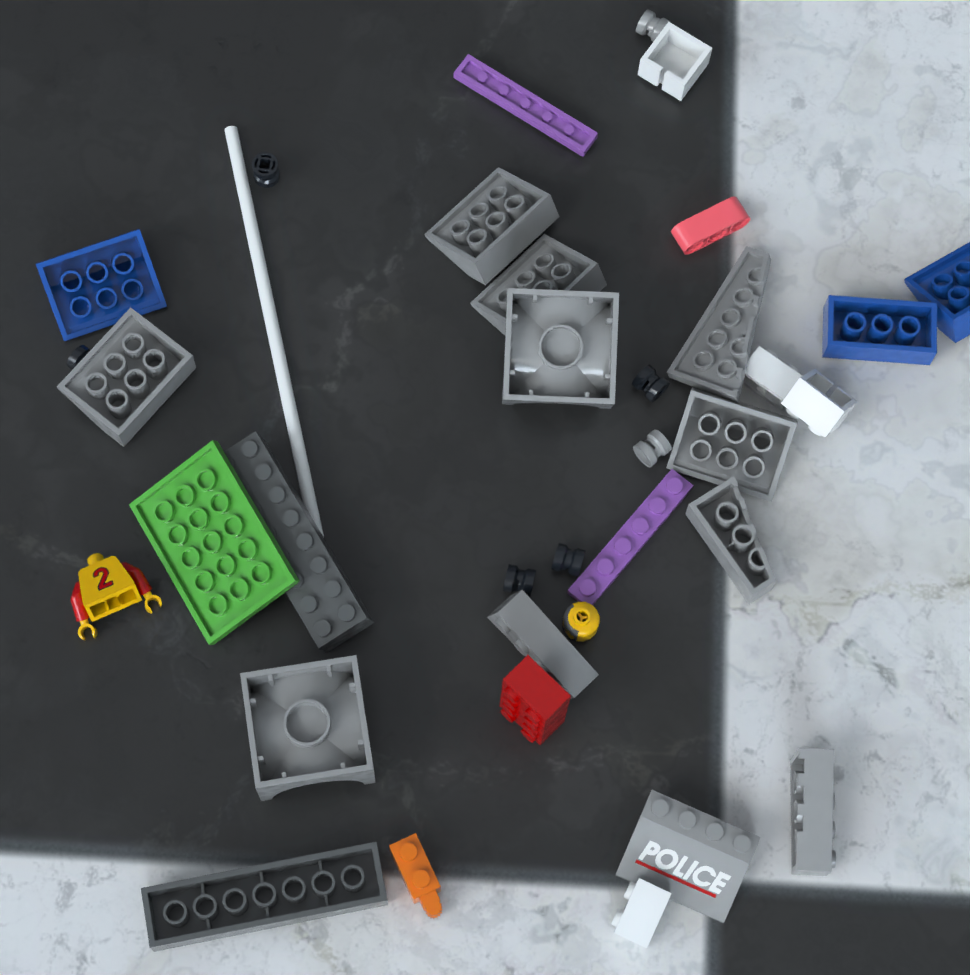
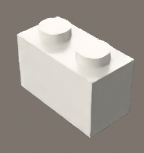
M759 346L748 360L743 384L782 411L785 406L781 403L803 375L795 366L786 365L779 360L773 351Z
M638 878L636 883L630 881L624 894V898L628 899L624 910L618 908L611 925L616 927L614 933L647 948L672 893Z

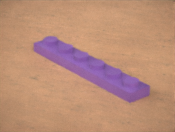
M469 54L454 72V79L584 157L598 137L596 131Z
M671 469L572 584L567 594L577 602H587L594 605L688 495L694 485Z

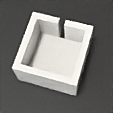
M668 22L640 59L638 75L655 86L661 83L663 91L681 101L709 64L712 47Z
M813 369L799 378L781 404L786 407L787 413L796 419L801 418L808 424L809 430L814 434L826 437L841 425L858 401L839 387L835 389L830 397H827L826 393L834 383L816 369Z

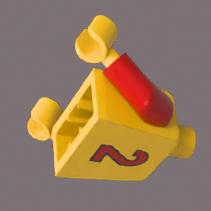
M100 553L90 555L87 559L89 566L79 570V581L75 583L70 598L76 621H80L81 624L78 629V635L84 641H86L84 630L87 628H91L94 638L97 637V629L89 624V618L94 622L142 601V595L145 598V609L148 613L152 614V610L148 606V602L151 600L157 601L160 608L162 606L161 598L157 595H152V587L141 569L127 562L120 563L116 556L104 559Z

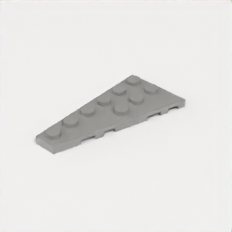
M745 247L668 369L667 374L669 378L739 404L771 263L769 253Z

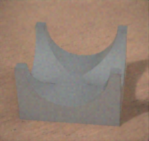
M507 288L502 404L558 403L611 409L615 405L619 293Z
M357 655L240 673L255 788L261 801L272 800L278 793L292 788L321 782L359 781L364 783V785L376 783Z

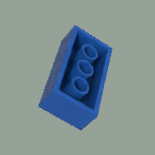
M828 295L823 307L822 358L930 365L937 354V303Z

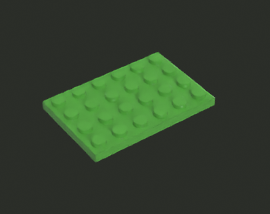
M212 440L129 504L209 645L216 644L300 582L218 441Z

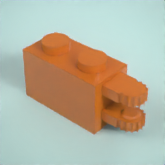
M415 833L389 845V850L413 903L420 902L428 917L435 919L442 914L441 911L443 910L442 903H440V898L437 894L441 892V886Z

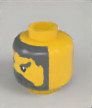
M581 601L571 604L566 609L562 620L565 634L572 640L582 642L591 639L596 634L600 624V616L597 609L592 604Z

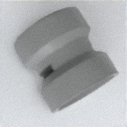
M647 9L637 24L636 32L642 36L648 35L651 41L654 42L670 21L665 18H656L655 12Z
M654 429L647 435L645 441H639L634 445L633 450L644 465L652 467L657 463L658 457L665 456L672 450V447L667 438L660 431Z

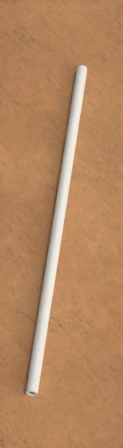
M228 126L224 131L302 502L324 537L239 133L236 126Z

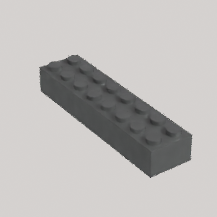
M255 431L225 450V455L300 580L299 583L286 591V594L317 647L328 653L375 623L265 438Z
M377 842L141 888L149 947L154 952L388 905Z

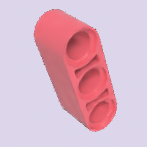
M734 196L678 223L671 230V233L683 253L688 255L743 228L749 223L750 217L738 198Z

